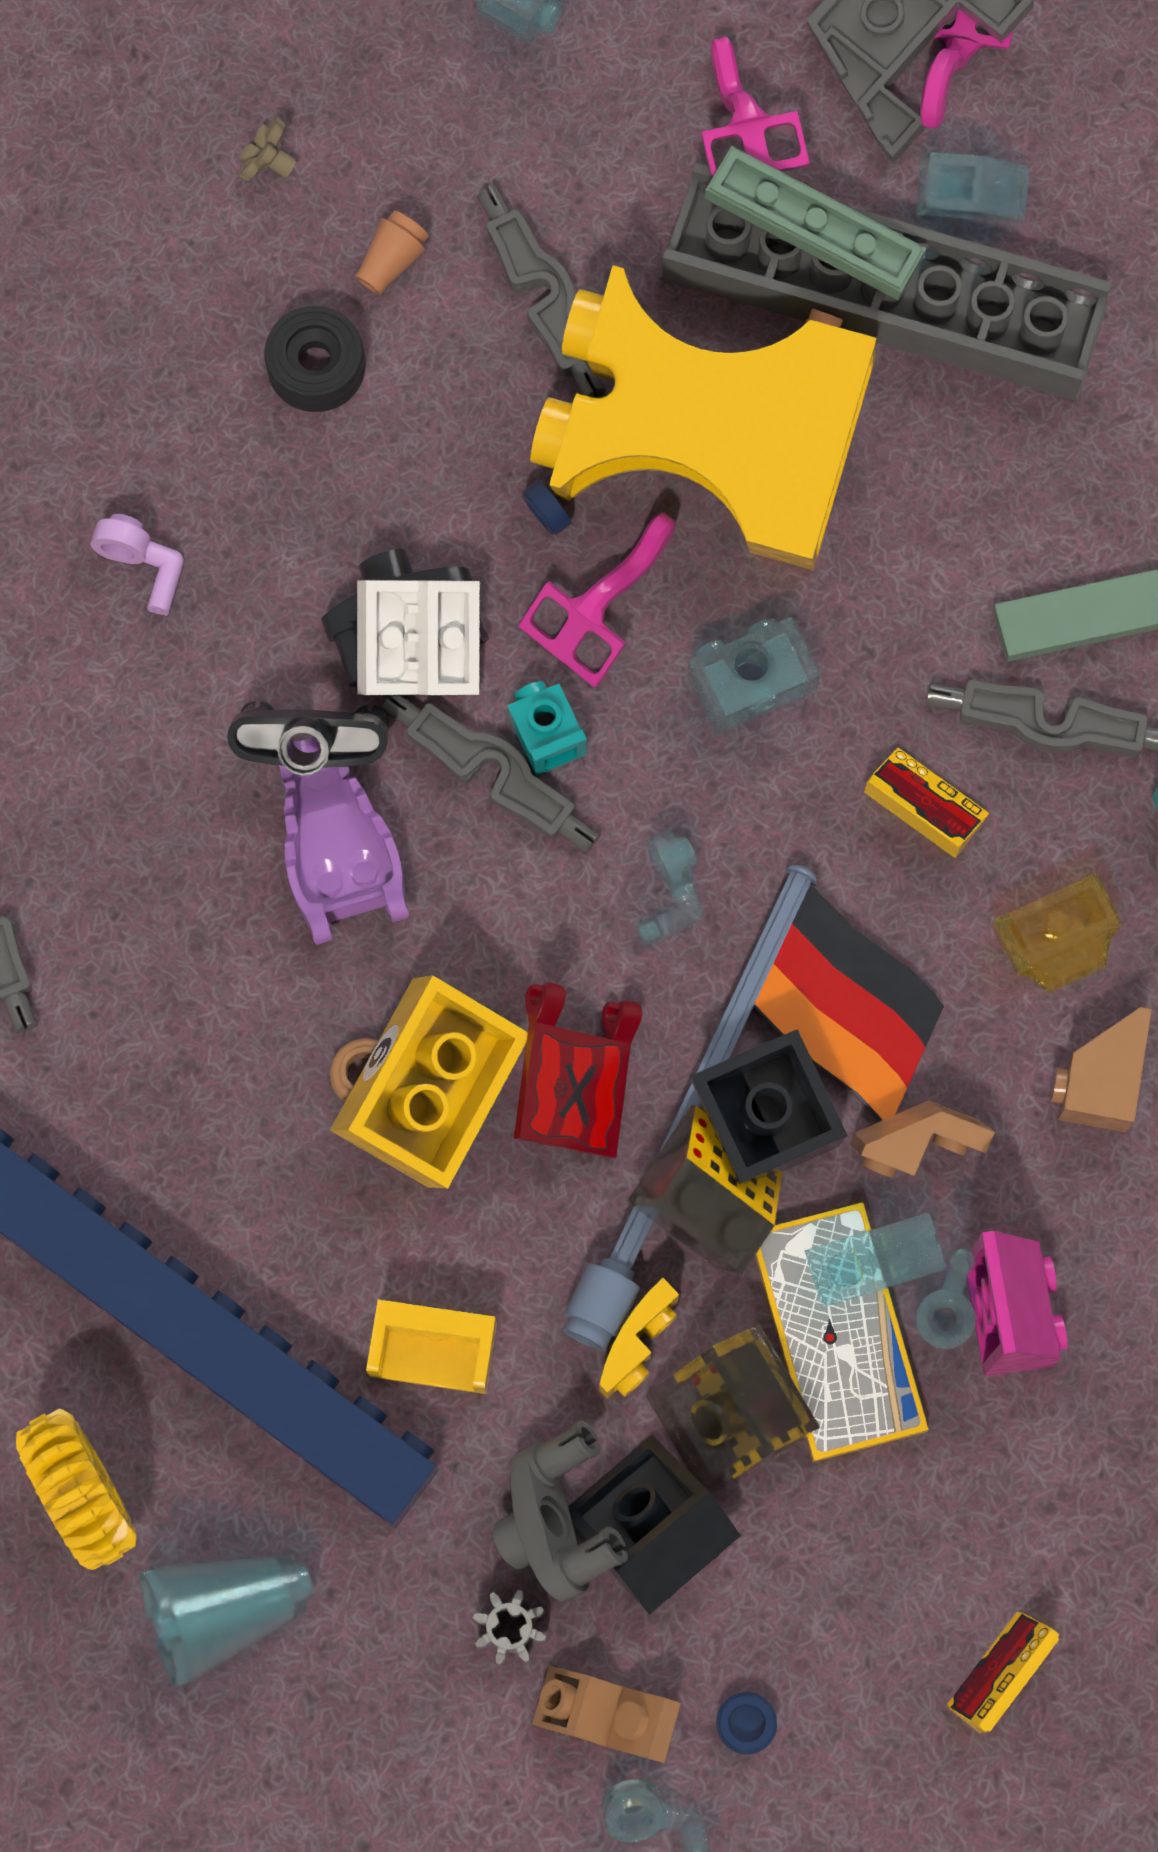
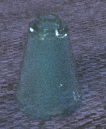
M288 1554L156 1566L139 1573L140 1590L147 1620L152 1619L158 1640H154L164 1670L174 1687L192 1683L301 1616L307 1610L306 1599L314 1597L311 1578L303 1562L294 1564Z

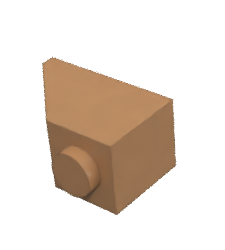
M1138 1008L1075 1051L1067 1062L1066 1069L1056 1068L1052 1082L1050 1102L1060 1103L1057 1120L1121 1132L1129 1130L1135 1122L1152 1009Z

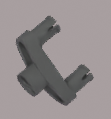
M578 1421L570 1429L545 1443L537 1441L514 1455L510 1468L513 1512L497 1521L493 1527V1539L502 1558L515 1569H524L531 1565L542 1587L560 1602H567L586 1591L590 1581L628 1560L627 1551L620 1550L626 1546L625 1542L617 1530L612 1527H605L597 1535L577 1545L561 1482L564 1474L589 1458H594L600 1454V1445L594 1443L598 1440L594 1429L584 1421Z

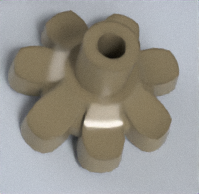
M278 116L272 119L268 127L262 123L254 138L256 145L248 144L242 151L240 160L245 163L238 171L237 176L239 178L249 181L257 172L268 167L286 178L293 170L296 160L280 149V137L286 124Z

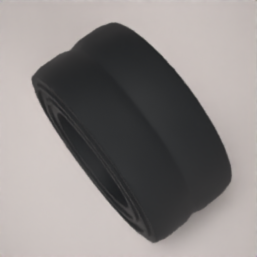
M306 306L295 309L280 318L267 337L264 358L269 381L276 394L290 406L308 412L329 411L350 400L361 386L366 367L362 339L354 324L340 312L323 306ZM311 348H322L330 354L331 360L324 369L309 371L299 363L302 354Z

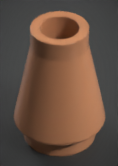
M395 210L388 219L381 218L363 263L354 276L355 279L381 296L385 289L426 251L423 245L429 237L428 233L415 221Z

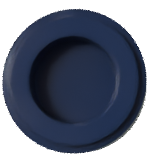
M537 479L522 491L524 502L551 535L557 536L572 524L562 506L540 480Z
M742 1692L731 1696L721 1705L716 1718V1729L720 1740L728 1749L738 1754L750 1755L762 1751L772 1742L777 1730V1717L772 1705L764 1697L756 1693Z

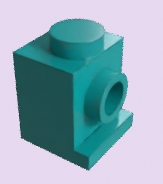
M538 681L522 687L514 694L516 702L507 705L508 719L535 777L587 755V738L583 730L580 729L559 683L547 688L543 681ZM549 712L555 717V721L548 726L538 725L534 720Z

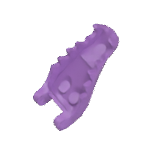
M315 737L302 741H293L295 747L303 752H315L321 748L320 743ZM279 765L286 792L284 806L287 831L285 866L295 902L310 929L315 944L319 945L333 940L330 922L386 906L387 913L391 916L392 922L408 919L409 910L405 896L403 868L394 839L380 814L374 811L364 789L355 776H352L349 766L322 768L312 775L301 776L293 774L284 766Z

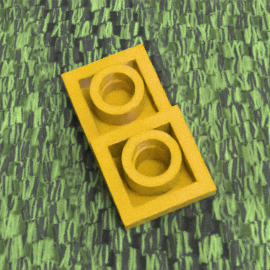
M664 1278L636 1306L612 1345L599 1384V1391L606 1399L617 1390L623 1397H626L649 1376L650 1372L644 1365L651 1360V1351L639 1338L646 1333L653 1340L678 1316L671 1308L678 1303L679 1294Z

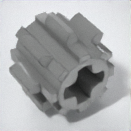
M521 1590L516 1592L512 1603L502 1604L498 1595L494 1592L491 1593L490 1599L494 1607L489 1615L478 1613L473 1616V1619L477 1623L486 1626L487 1634L482 1635L475 1643L477 1648H485L494 1644L498 1648L496 1664L500 1666L506 1660L508 1652L517 1651L521 1660L525 1663L529 1662V1654L525 1646L530 1640L545 1642L547 1638L542 1632L533 1629L532 1622L536 1621L544 1613L543 1608L538 1607L526 1611L522 1607L524 1598L523 1591ZM508 1611L513 1619L521 1616L525 1618L527 1624L519 1629L522 1639L518 1643L511 1644L507 1637H501L497 1640L494 1637L493 1631L500 1627L498 1616L501 1613Z

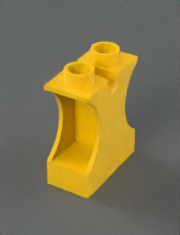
M613 265L604 295L582 289L578 290L564 332L562 355L587 361L593 375L615 382V386L612 392L603 398H592L576 394L573 404L548 397L536 427L530 461L531 463L554 469L549 485L558 499L571 501L580 492L605 478L631 471H662L687 478L707 489L726 506L740 526L750 553L814 570L875 362L877 338L809 320L789 337L758 350L722 353L699 349L674 338L651 320L636 300L624 268Z

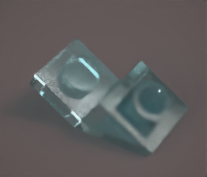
M930 1213L804 1250L822 1308L947 1269Z

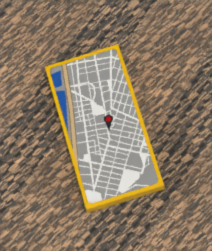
M863 1202L750 1232L749 1236L812 1461L817 1462L927 1432L929 1430Z

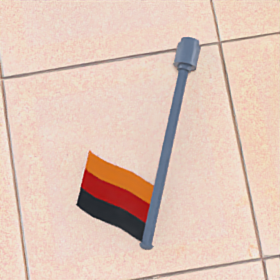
M791 865L785 870L788 879L697 1073L729 1059L754 1007L781 1036L798 1029L814 1065L854 1093L879 1121H882L896 1114L944 1006L935 993L910 968L854 929L814 887L817 884V878L812 870L803 865ZM692 1083L610 1258H603L600 1266L591 1263L587 1264L564 1313V1317L568 1320L563 1332L591 1348L606 1351L610 1340H616L641 1290L632 1281L635 1273L631 1270V1267L689 1145L695 1108L698 1106L701 1110L705 1111Z

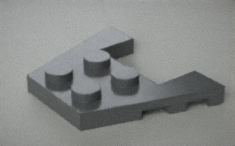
M824 0L807 18V25L884 153L892 162H895L926 127H923L920 116L892 94L888 88L958 10H961L1002 43L1034 8V0Z

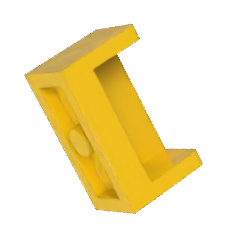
M378 1299L366 1371L369 1377L486 1394L497 1328L496 1317Z

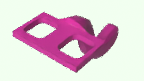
M961 10L957 11L953 27L941 29L933 38L941 40L946 49H942L934 58L925 79L920 107V118L923 127L938 129L943 122L953 74L961 71L980 48L987 46L1010 50L1014 30L1000 43L993 36L979 34L977 32V23Z
M726 36L713 39L710 51L717 88L725 108L733 117L725 127L701 132L711 178H713L717 171L711 143L715 140L733 136L741 139L745 153L781 172L809 166L810 162L798 111L775 116L766 114L757 105L752 95L742 88L731 41ZM791 125L796 132L800 154L797 157L781 161L772 160L768 154L764 132L769 128Z
M665 512L653 517L629 556L615 569L596 582L582 596L572 599L550 581L547 582L518 627L591 686L596 688L627 644L603 624L605 610L616 597L633 586L660 557L673 536L677 524L676 521ZM546 597L555 600L568 612V620L556 638L548 636L533 621L535 613ZM589 631L596 633L611 646V654L599 672L592 671L578 660L576 656L577 648Z

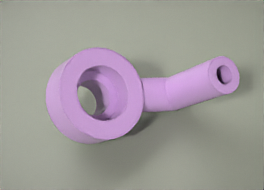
M113 514L110 516V519L99 520L96 523L90 543L92 549L107 559L128 564L144 562L158 567L147 610L161 615H169L184 564L182 554L150 541L149 534L142 529V523L133 517Z

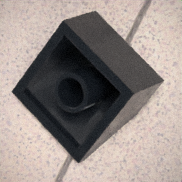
M798 1029L690 1076V1080L739 1185L786 1171L839 1147L848 1136Z
M653 1435L648 1437L568 1506L573 1527L585 1541L597 1535L605 1527L614 1528L622 1536L626 1546L620 1550L627 1551L628 1560L622 1565L613 1567L610 1571L649 1615L741 1536L711 1493Z

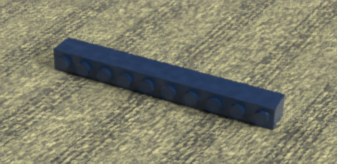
M0 1128V1234L396 1529L438 1473L437 1466L429 1460L435 1451L407 1430L399 1438L381 1424L387 1418V1415L364 1397L358 1395L356 1400L351 1403L334 1390L340 1380L315 1361L311 1360L307 1367L304 1368L289 1357L287 1353L293 1346L268 1326L264 1325L259 1333L254 1331L240 1320L246 1311L228 1296L217 1290L214 1296L210 1298L193 1285L199 1276L178 1259L170 1256L165 1264L147 1251L153 1242L135 1227L124 1221L121 1227L117 1229L101 1217L106 1207L80 1187L76 1189L73 1195L68 1193L55 1183L60 1173L39 1156L32 1153L27 1161L14 1153L9 1147L15 1140Z

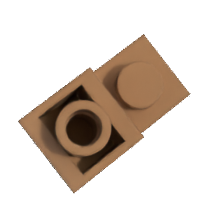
M928 1100L855 1132L850 1144L860 1155L864 1156L861 1162L863 1166L893 1178L897 1169L915 1176L933 1133H935L932 1140L933 1143L954 1153L965 1155L968 1147L986 1153L995 1132L979 1119Z
M549 1665L532 1725L621 1752L665 1763L681 1703Z

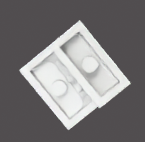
M357 581V694L479 695V581Z

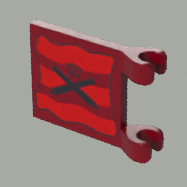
M551 982L544 983V985H530L525 994V1007L529 1026L514 1139L606 1158H617L630 1048L641 1022V1006L636 1002L627 1000L620 1003H606L603 1006L601 1017L605 1038L555 1027L565 1004L566 991L564 987Z

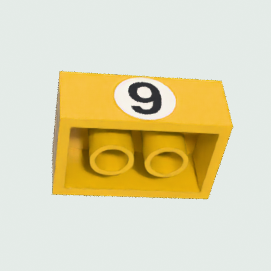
M433 975L413 978L330 1131L426 1187L448 1189L527 1041L528 1032Z

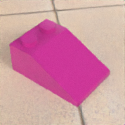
M997 1231L982 1232L964 1259V1267L984 1377L1056 1365L1061 1360L1060 1351L1067 1350V1334L1062 1315H1053L1049 1292H1054L1057 1288L1052 1258L1050 1256L1042 1257L1040 1242Z

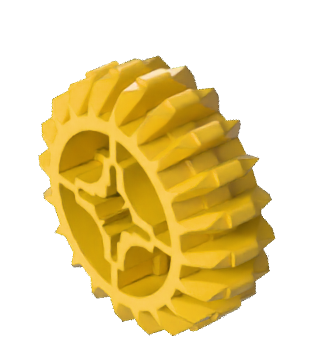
M60 1408L46 1415L44 1413L29 1421L30 1425L21 1429L16 1434V1449L20 1454L19 1458L26 1469V1474L31 1480L45 1511L51 1518L55 1529L58 1530L65 1545L69 1547L74 1558L78 1560L81 1566L94 1570L102 1565L108 1566L124 1557L123 1553L136 1546L135 1528L131 1523V1518L124 1507L116 1487L79 1423L75 1421L72 1414Z

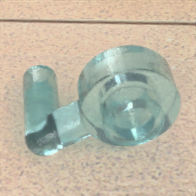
M669 829L648 838L647 848L662 882L671 891L677 907L636 925V930L645 946L698 922L703 916V908L691 882L693 880L691 869L698 866L696 855L690 842L684 835L676 838Z
M967 1249L954 1250L949 1254L940 1290L925 1296L916 1310L915 1324L919 1335L924 1341L936 1348L952 1349L959 1347L971 1337L975 1328L976 1315L974 1308L963 1295L968 1273L975 1264L973 1253ZM943 1307L951 1309L956 1317L954 1326L947 1331L939 1330L933 1321L935 1312Z
M642 1779L625 1780L611 1787L604 1795L601 1804L606 1829L612 1837L624 1842H637L652 1837L661 1828L680 1831L685 1852H710L699 1811L691 1807L663 1803L661 1792L653 1783Z

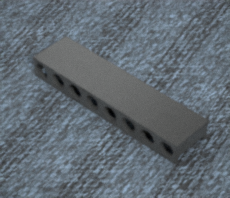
M695 162L692 178L669 246L665 249L659 279L804 322L809 318L811 310L815 309L842 319L840 327L842 329L877 338L876 343L1078 401L1108 304L1106 300L1112 282L847 206L916 243L927 244L937 250L936 252L925 251L900 299L896 300L706 200L704 196L708 186L703 182H711L712 180L709 166ZM964 258L979 259L990 267L972 264ZM1017 274H1030L1038 277L1043 282L1030 281ZM1069 289H1082L1092 293L1095 297L1081 296Z

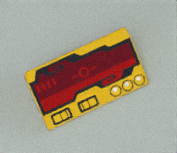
M897 748L866 782L864 793L954 858L958 856L989 816L986 810L900 748Z
M1016 1612L948 1702V1708L979 1734L990 1732L1059 1641V1634L1024 1613Z

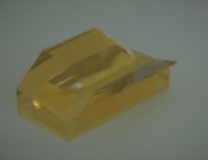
M1094 873L994 919L991 927L1017 975L1032 978L1048 993H1052L1106 968L1110 941L1121 927L1122 921L1097 873Z

